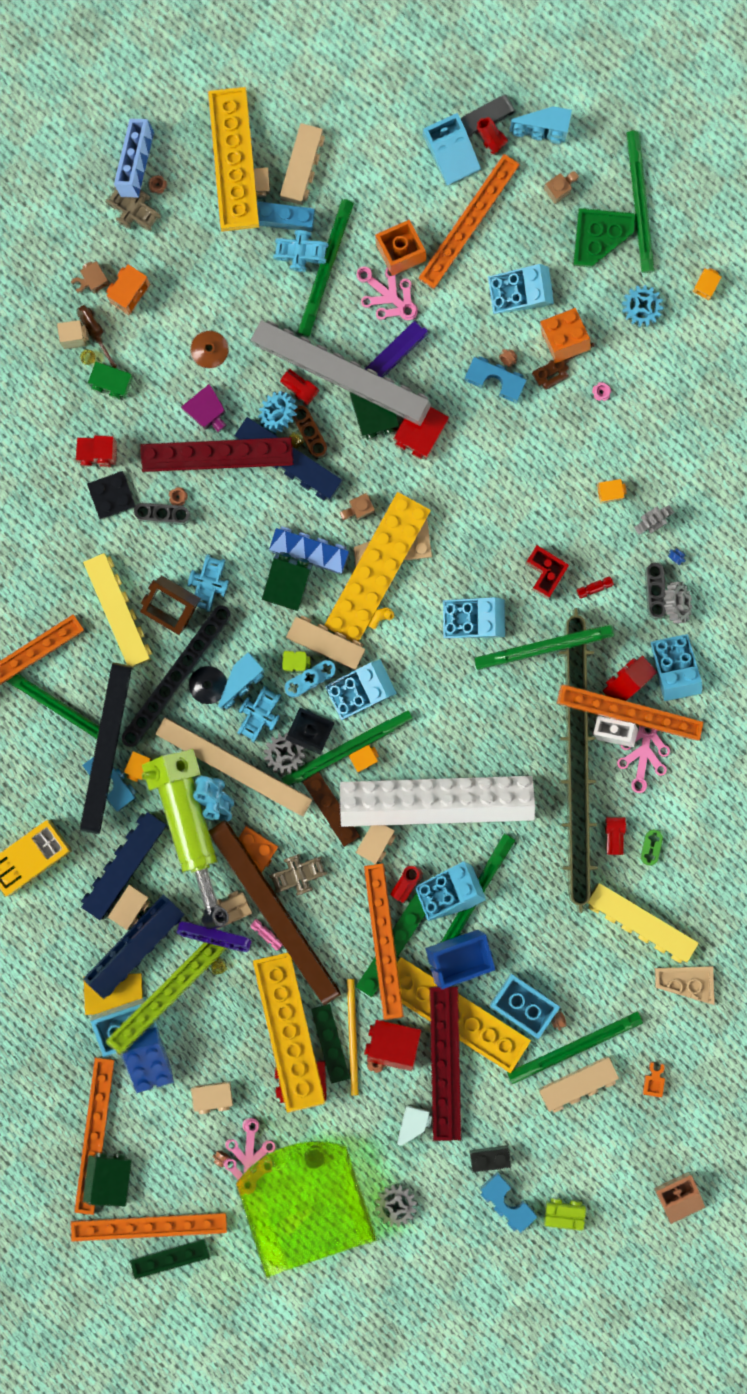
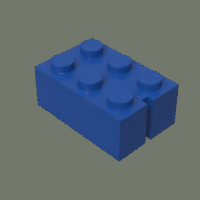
M479 929L425 948L429 964L433 966L431 967L434 983L441 989L495 971L486 934Z
M156 1027L147 1029L122 1054L136 1093L153 1089L154 1085L160 1087L174 1083L171 1064Z

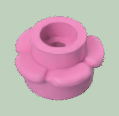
M603 382L598 383L592 389L594 398L598 401L607 400L611 393L610 386Z

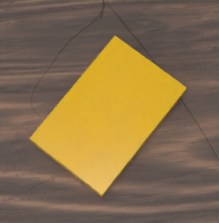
M142 973L128 974L127 978L115 987L113 993L105 999L99 996L84 981L85 1015L98 1014L143 998Z

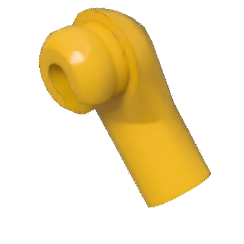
M387 607L376 610L368 626L376 630L381 620H392L394 612Z

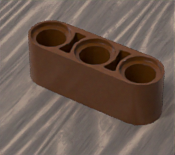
M297 406L294 412L303 411L306 413V417L303 420H299L296 416H292L311 455L317 459L323 458L327 453L326 443L309 410L305 406ZM307 428L315 430V434L311 437L306 436L304 432ZM322 445L324 447L323 452L315 453L313 451L314 446Z

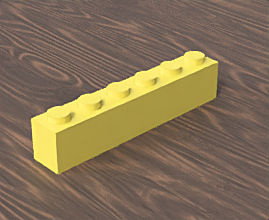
M103 553L84 561V566L126 664L131 665L133 668L151 660L149 656L152 654L148 644L144 645L142 640L145 637L141 626L137 627L134 621L137 619L133 609L129 610L127 602H130L126 591L122 592L120 589L121 579L118 574L114 575L112 567H115L111 556L107 557Z
M600 883L596 884L590 895V900L588 901V908L597 914L599 911L606 914L605 919L614 924L618 921L622 924L621 928L630 934L632 931L639 934L638 939L647 944L651 941L656 944L655 949L663 954L665 951L671 953V958L680 964L682 961L686 963L689 961L699 944Z

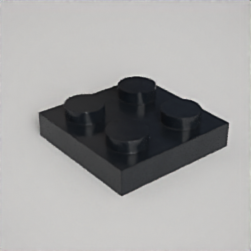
M123 471L87 483L100 520L135 508L136 506Z
M299 708L285 740L321 755L335 722Z

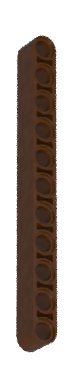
M224 820L210 829L209 834L321 1003L326 1005L341 995L339 988L229 823Z

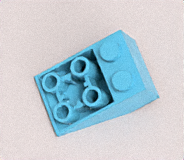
M553 106L513 118L509 132H512L517 137L529 135L534 140L545 138L550 139L552 143L561 144V142H565L572 110Z
M458 113L423 129V137L446 185H450L481 170Z
M536 264L488 276L493 314L540 308L554 304L548 266Z
M493 597L443 600V638L505 637V599Z
M688 634L650 642L664 701L702 694V680Z
M249 652L233 665L218 705L222 710L224 708L228 710L236 703L234 699L238 695L243 697L250 690L248 687L253 682L257 684L264 678V669Z
M380 659L325 686L341 720L397 694Z
M465 861L415 886L428 921L472 908L486 900L473 866Z

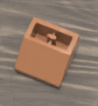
M689 1172L654 1188L670 1224L706 1208Z

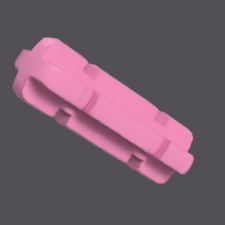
M258 919L253 921L250 927L257 931L268 944L271 943L275 950H279L283 945L279 938H275L276 936L266 926L263 927Z

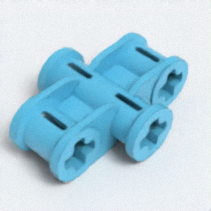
M296 230L294 232L296 235L295 240L275 239L277 245L273 259L292 261L290 270L306 272V262L326 263L325 251L328 243L309 241L311 233L308 231Z
M209 554L206 555L201 574L192 570L187 585L189 587H197L194 595L201 598L197 607L206 609L207 612L211 611L215 593L225 597L229 585V580H220L226 560L212 558Z
M325 660L311 669L305 670L302 674L286 682L285 692L288 696L295 698L307 692L310 688H315L318 684L334 676L336 672L333 662ZM324 665H327L328 667L332 666V669H330V674H327L326 672L322 673V671L324 670ZM310 674L311 677L315 676L313 678V683H310L309 681L305 682L307 680V675ZM293 683L294 686H299L297 688V693H294L293 691H288L290 689V684Z
M264 686L255 703L249 701L250 699L247 697L239 709V713H245L247 717L237 734H243L254 743L264 725L272 731L280 716H275L271 712L277 705L281 694L277 695L268 690L267 686Z
M198 777L196 779L197 788L193 797L206 807L203 810V816L209 820L230 821L232 819L231 808L234 806V800L228 794L222 792V789L225 788V782L218 778Z

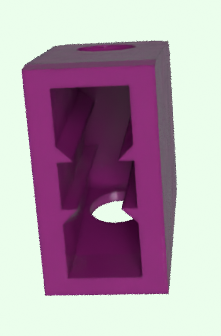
M210 384L181 406L182 410L205 430L212 425L219 433L227 426L220 418L226 412Z

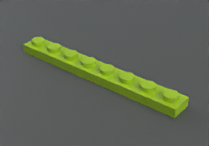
M204 942L106 1040L107 1044L122 1055L227 948Z

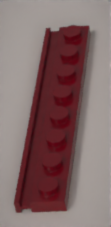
M292 437L140 444L142 472L294 465Z
M430 986L433 1141H461L458 986H450L445 989H441L438 986Z

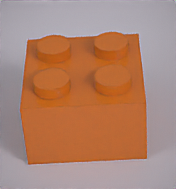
M410 219L375 234L376 246L392 276L426 261V250Z
M127 264L125 268L122 267L117 275L119 278L115 284H110L106 292L108 293L107 298L112 305L130 315L150 286V282L146 275Z
M576 308L540 321L541 333L555 363L591 350L590 337Z

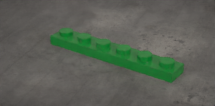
M417 892L393 928L396 959L425 916ZM376 956L356 985V988L370 997H373L379 987Z

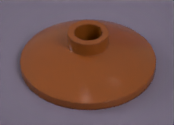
M201 332L191 343V356L201 367H218L227 358V341L218 332ZM211 345L213 349L206 351V346Z

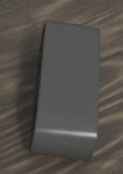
M504 94L464 115L460 119L470 138L473 136L472 134L479 133L476 127L478 125L477 122L481 118L489 117L493 120L494 124H497L506 119L507 115L511 116L516 111L507 95Z
M139 503L134 508V515L141 522L185 525L190 521V513L184 506ZM147 508V516L140 517L138 515L139 510ZM160 510H166L167 516L160 519L157 517ZM185 511L186 518L178 520L176 518L177 513Z
M654 562L645 569L647 612L651 618L659 619L666 613L664 607L666 604L664 600L666 595L663 566ZM651 567H656L659 570L657 577L651 576L649 572ZM652 586L659 587V596H654L651 593ZM654 605L661 607L662 612L660 615H655L652 612Z

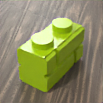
M284 651L282 668L285 673H294V671L296 673H303L305 670L310 669L311 658L305 652L296 651L294 653L293 651Z
M551 1198V1201H546L544 1226L583 1231L586 1207L582 1205L581 1201L570 1200V1203H562V1199Z

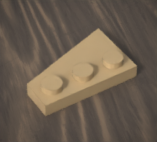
M713 966L654 968L656 988L715 1005Z

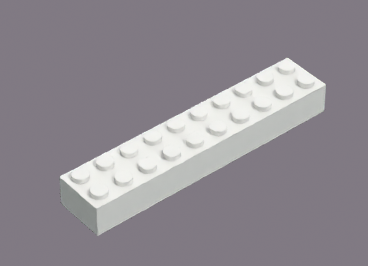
M533 776L340 782L341 827L532 821L535 819Z

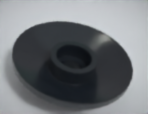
M204 666L197 669L190 677L189 690L196 701L203 704H213L221 700L227 681L219 669L212 666ZM206 681L211 682L210 688L204 687Z

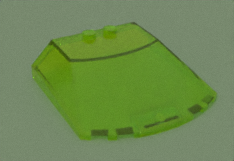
M309 1141L288 1145L262 1157L248 1168L236 1183L266 1278L364 1244L378 1241L347 1146L324 1141Z

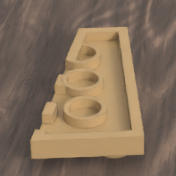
M427 519L403 561L432 557ZM369 542L354 547L356 566Z

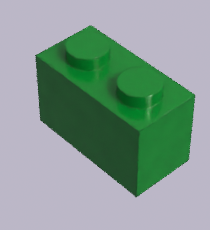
M95 361L88 384L92 386L91 390L98 393L106 391L110 393V397L120 400V397L126 398L133 376L130 373Z

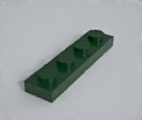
M330 1004L311 1008L331 1084L350 1079Z
M205 1238L130 1259V1265L134 1279H139L208 1259L210 1255Z

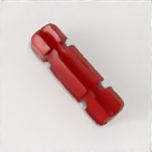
M609 576L602 581L598 580L588 584L585 588L584 586L578 588L576 591L578 597L582 599L587 597L588 594L592 595L604 590L605 587L606 589L612 587L614 583Z

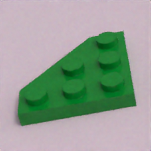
M579 208L573 266L592 268L634 233L636 213Z

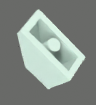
M406 1105L397 1145L401 1146L425 1132V1128L430 1126L432 1116H429V1110Z

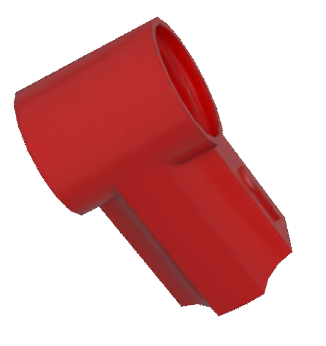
M481 118L477 122L476 128L484 139L483 145L486 149L489 148L491 150V154L495 155L508 143V139L497 129L491 118Z
M291 369L286 371L280 380V383L292 391L299 400L302 399L307 406L320 391L314 384L308 380L305 381Z
M606 817V854L623 855L626 818Z
M417 866L406 867L390 895L396 900L405 903L417 883L422 879V870ZM412 869L417 873L414 880H411L408 876L409 871Z

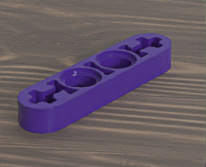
M180 922L177 929V934L180 936L241 952H249L252 944L249 938L216 929L209 930L204 926L188 922Z

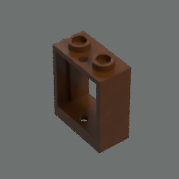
M161 575L157 580L153 579L148 589L151 591L149 595L146 594L142 599L141 604L143 607L140 612L180 635L187 627L201 598ZM158 589L186 606L179 620L151 604Z

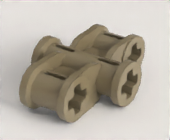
M114 187L115 191L109 199H106L105 203L122 213L120 217L116 218V221L127 229L131 228L130 225L134 221L145 230L151 232V227L157 218L160 219L161 215L145 205V202L150 200V196L140 190L139 197H121L116 187Z
M300 854L284 859L289 869L269 875L276 888L275 894L293 886L296 887L297 896L313 890L309 886L308 881L328 874L327 871H324L321 863L322 857L314 858L302 864L299 859L301 857Z

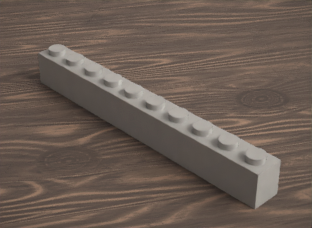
M262 320L260 321L251 338L254 346L421 426L431 407L427 396L421 393L416 395L411 392L410 388L404 385L399 387L394 384L395 382L388 377L383 379L377 376L378 373L371 369L366 371L360 368L361 365L355 361H345L342 355L335 352L331 354L327 352L325 347L319 344L314 346L310 344L311 341L302 336L298 338L294 336L292 331L285 328L281 330L277 328V324L269 320L267 323Z

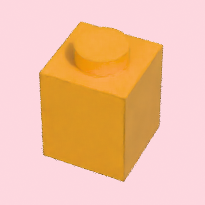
M704 268L692 292L710 300L722 276L718 275L719 273L714 269Z
M621 479L599 482L597 484L600 504L623 500L624 495H627L625 483L622 484Z
M369 745L349 755L357 773L377 763L376 758L379 757L375 747L370 748Z
M133 751L124 773L128 774L127 778L138 782L139 779L143 780L142 764L152 761V759Z

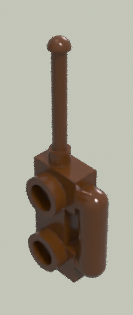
M85 305L79 307L76 314L82 324L88 329L91 339L100 345L112 367L116 368L117 364L114 363L102 343L101 335L103 334V329L94 319L92 310Z
M591 342V348H594L595 344ZM576 356L558 363L550 360L548 364L533 371L532 376L538 386L549 389L568 378L567 371L569 368L566 363ZM557 372L559 373V374L556 375L555 377H553V378H551V379H549V380L547 379V378L550 377L551 375H553V374H555V373H557Z

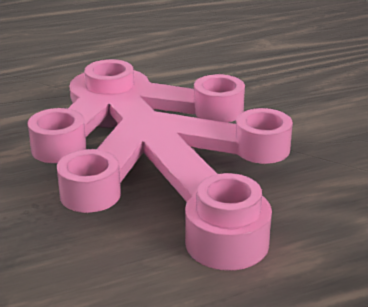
M363 266L357 270L358 281L368 283L383 295L379 297L364 296L361 300L364 308L390 303L398 307L388 310L385 308L377 309L376 317L379 320H384L386 317L401 316L402 319L410 321L417 316L418 308L411 302V281L409 279H402L400 282V288L403 289V302L397 297L396 275L389 276L387 274L388 268L385 271V275L388 278L389 290L372 277V272L368 267ZM363 272L368 274V277L365 279L360 276ZM408 282L409 287L404 288L402 283ZM365 299H369L371 303L369 305H365L363 301ZM410 308L412 313L406 314L405 309ZM379 311H384V312H385V316H384V317H380V316L378 315V312H379Z
M639 726L636 741L643 738L642 745L625 758H620L617 761V766L620 769H626L629 763L639 757L636 779L631 782V789L635 793H642L647 788V783L644 780L647 758L654 766L657 775L662 776L667 771L666 766L660 763L650 749V740L657 746L658 754L661 757H666L670 753L669 747L664 745L657 735V730L652 729L651 732L647 733L645 727ZM620 745V747H621L623 750H629V749L631 748V747L624 748L623 745ZM663 747L667 749V754L665 755L660 752ZM621 760L626 761L625 767L620 766L619 762ZM659 766H662L664 768V772L662 774L658 773L657 768ZM636 782H641V789H636Z
M249 1117L242 1124L243 1130L247 1132L245 1154L238 1147L236 1140L228 1139L225 1143L226 1149L232 1151L244 1166V1173H242L236 1167L235 1160L228 1158L224 1161V1168L238 1180L237 1188L243 1194H251L256 1188V1181L264 1173L271 1172L274 1168L272 1161L264 1160L261 1163V1167L252 1174V1167L267 1153L275 1150V1143L270 1140L265 1141L263 1146L253 1155L255 1133L259 1129V1122ZM254 1123V1129L250 1130L249 1125ZM230 1142H234L233 1148H229ZM268 1143L272 1144V1148L270 1150L266 1149ZM232 1161L233 1166L231 1168H228V1162ZM266 1163H270L269 1169H265ZM249 1181L250 1186L245 1188L244 1184Z

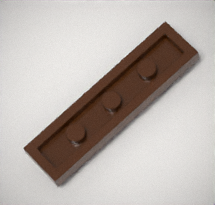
M318 772L305 780L303 784L342 845L345 847L360 836L354 826L341 827L340 804L320 773Z

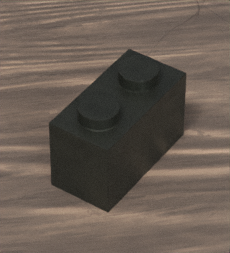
M508 1145L469 1150L472 1172L511 1168Z

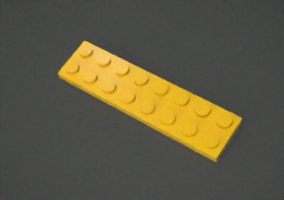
M246 87L208 91L221 232L259 228Z
M399 492L396 493L324 626L333 632L345 635L346 639L351 642L353 640L359 642L431 511L430 509Z
M287 952L254 960L253 966L286 1111L290 1113L325 1104L292 958Z
M400 957L397 967L402 1004L430 1021V986L437 985L434 983L432 976ZM458 994L459 1041L511 1073L531 1040Z

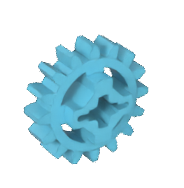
M637 285L635 291L633 289L629 290L630 295L625 294L624 299L627 301H623L622 306L626 308L622 310V313L628 314L625 318L626 320L632 319L631 325L638 322V327H641L642 323H645L646 327H648L649 321L654 324L656 322L655 317L660 318L661 314L658 311H662L663 306L659 304L663 302V299L657 298L660 293L654 294L653 287L647 290L646 285H644L643 289H640ZM631 299L633 300L632 302L634 303V308H633L632 310L630 309V301H631ZM653 302H654V304H655L654 313L652 312L653 310L651 309V304H652ZM640 303H641V304H644V303L646 304L645 309H644V308H641V309L639 308ZM637 315H643L645 318H639Z
M279 391V393L273 392V397L267 396V402H262L264 407L259 408L262 414L258 415L262 419L260 424L274 433L277 430L282 432L283 427L288 428V423H293L294 421L292 416L297 415L294 412L297 409V406L294 404L296 400L288 393Z

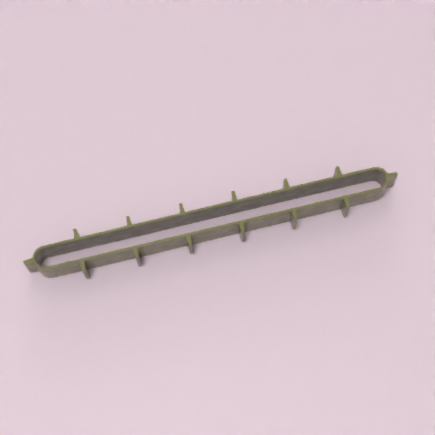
M574 608L572 617L565 623L564 635L569 634V622L571 620L579 621L582 631L586 630L585 620L578 616V609ZM586 644L582 645L583 690L587 691V656H592L594 651H586ZM567 648L565 651L558 652L557 656L565 657V685L570 686L569 648ZM566 707V737H561L558 741L566 742L567 780L559 781V784H567V823L560 824V826L567 827L568 866H561L560 869L568 870L569 899L577 906V912L582 913L583 905L587 904L590 900V870L598 869L597 866H590L589 827L597 826V823H589V784L596 783V780L588 779V741L596 740V737H588L587 712L583 711L586 897L584 901L577 903L573 899L570 707Z

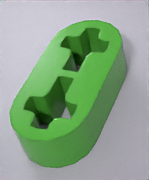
M650 830L644 837L641 861L645 865L652 866L658 861L663 836L658 830ZM656 833V837H659V840L655 841L654 846L651 847V840L648 837ZM651 848L653 849L652 856H655V858L648 863L644 855L648 854Z

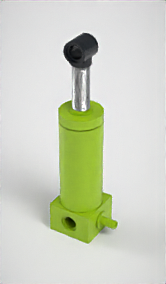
M190 749L164 755L142 764V778L146 780L149 791L154 789L159 791L182 872L191 871L195 873L205 906L204 914L202 915L204 927L213 930L225 926L228 923L229 916L227 911L218 905L215 899L216 895L213 892L214 888L211 885L212 882L209 879L210 875L207 872L211 864L217 863V858L214 855V848L201 804L193 797L196 791L193 778L201 775L194 750Z

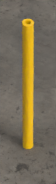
M347 979L351 1095L356 1096L359 1095L355 979Z

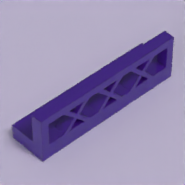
M414 320L364 370L371 369L378 373L377 376L384 378L428 335V330L425 327L421 328Z

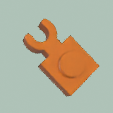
M650 1062L649 1070L651 1075H645L642 1094L662 1098L665 1078L660 1077V1074L664 1071V1064H660L659 1070H654V1062Z

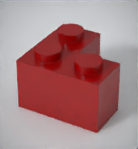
M94 435V438L77 437L76 461L80 463V466L91 467L93 463L100 464L99 467L110 468L111 464L116 465L117 441L113 436Z
M536 545L525 563L541 573L532 590L546 599L550 598L569 567V564Z
M643 655L637 660L633 658L617 672L619 675L617 678L613 675L606 682L608 686L602 691L608 697L626 701L658 672Z

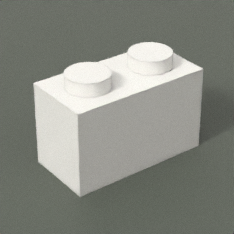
M598 716L593 735L600 741L634 748L638 728L634 723Z

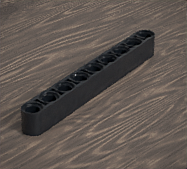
M220 605L213 610L122 734L124 745L135 747L140 743L230 621L231 613L226 606ZM220 610L227 611V617L223 620L217 618V613ZM209 625L216 627V632L213 635L206 634V628ZM197 641H203L205 644L204 648L200 651L194 648V644ZM186 656L193 658V663L190 666L183 664V659ZM176 671H179L182 675L181 680L174 682L172 680V674ZM163 687H169V696L162 697L160 690ZM152 702H157L159 705V709L155 713L149 711V705ZM140 718L147 719V726L145 728L138 727L137 722ZM129 733H134L136 736V740L132 744L126 741V736Z
M112 662L81 819L80 831L99 835L101 831L131 676V665Z

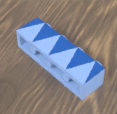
M129 119L114 182L121 197H139L154 135L148 119Z
M281 526L280 529H275L269 552L275 554L276 552H285L293 558L307 559L313 566L343 574L349 551L346 550L347 547L335 544L334 547L328 545V541L317 538V541L309 539L310 535L301 532L297 535L291 533L292 530Z

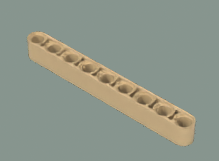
M164 717L156 732L157 736L184 751L193 749L196 758L303 817L313 800Z

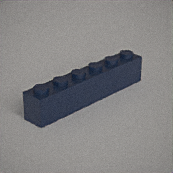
M246 417L234 435L237 440L278 438L248 417ZM294 447V465L271 466L276 470L278 467L284 470V475L289 479L293 480L296 478L299 480V485L309 491L311 488L317 492L315 496L323 501L326 499L331 501L343 483L342 479Z
M150 812L140 815L136 821L138 826L135 830L131 829L125 837L127 842L124 846L120 845L114 853L116 857L113 862L109 860L103 869L105 873L102 878L98 876L92 885L94 887L93 891L90 894L87 892L81 900L83 903L81 908L98 920H102L167 827V824Z
M163 894L83 980L99 996L105 999L113 993L115 987L127 978L133 968L137 967L141 960L154 950L155 945L167 936L172 927L177 925L185 914Z

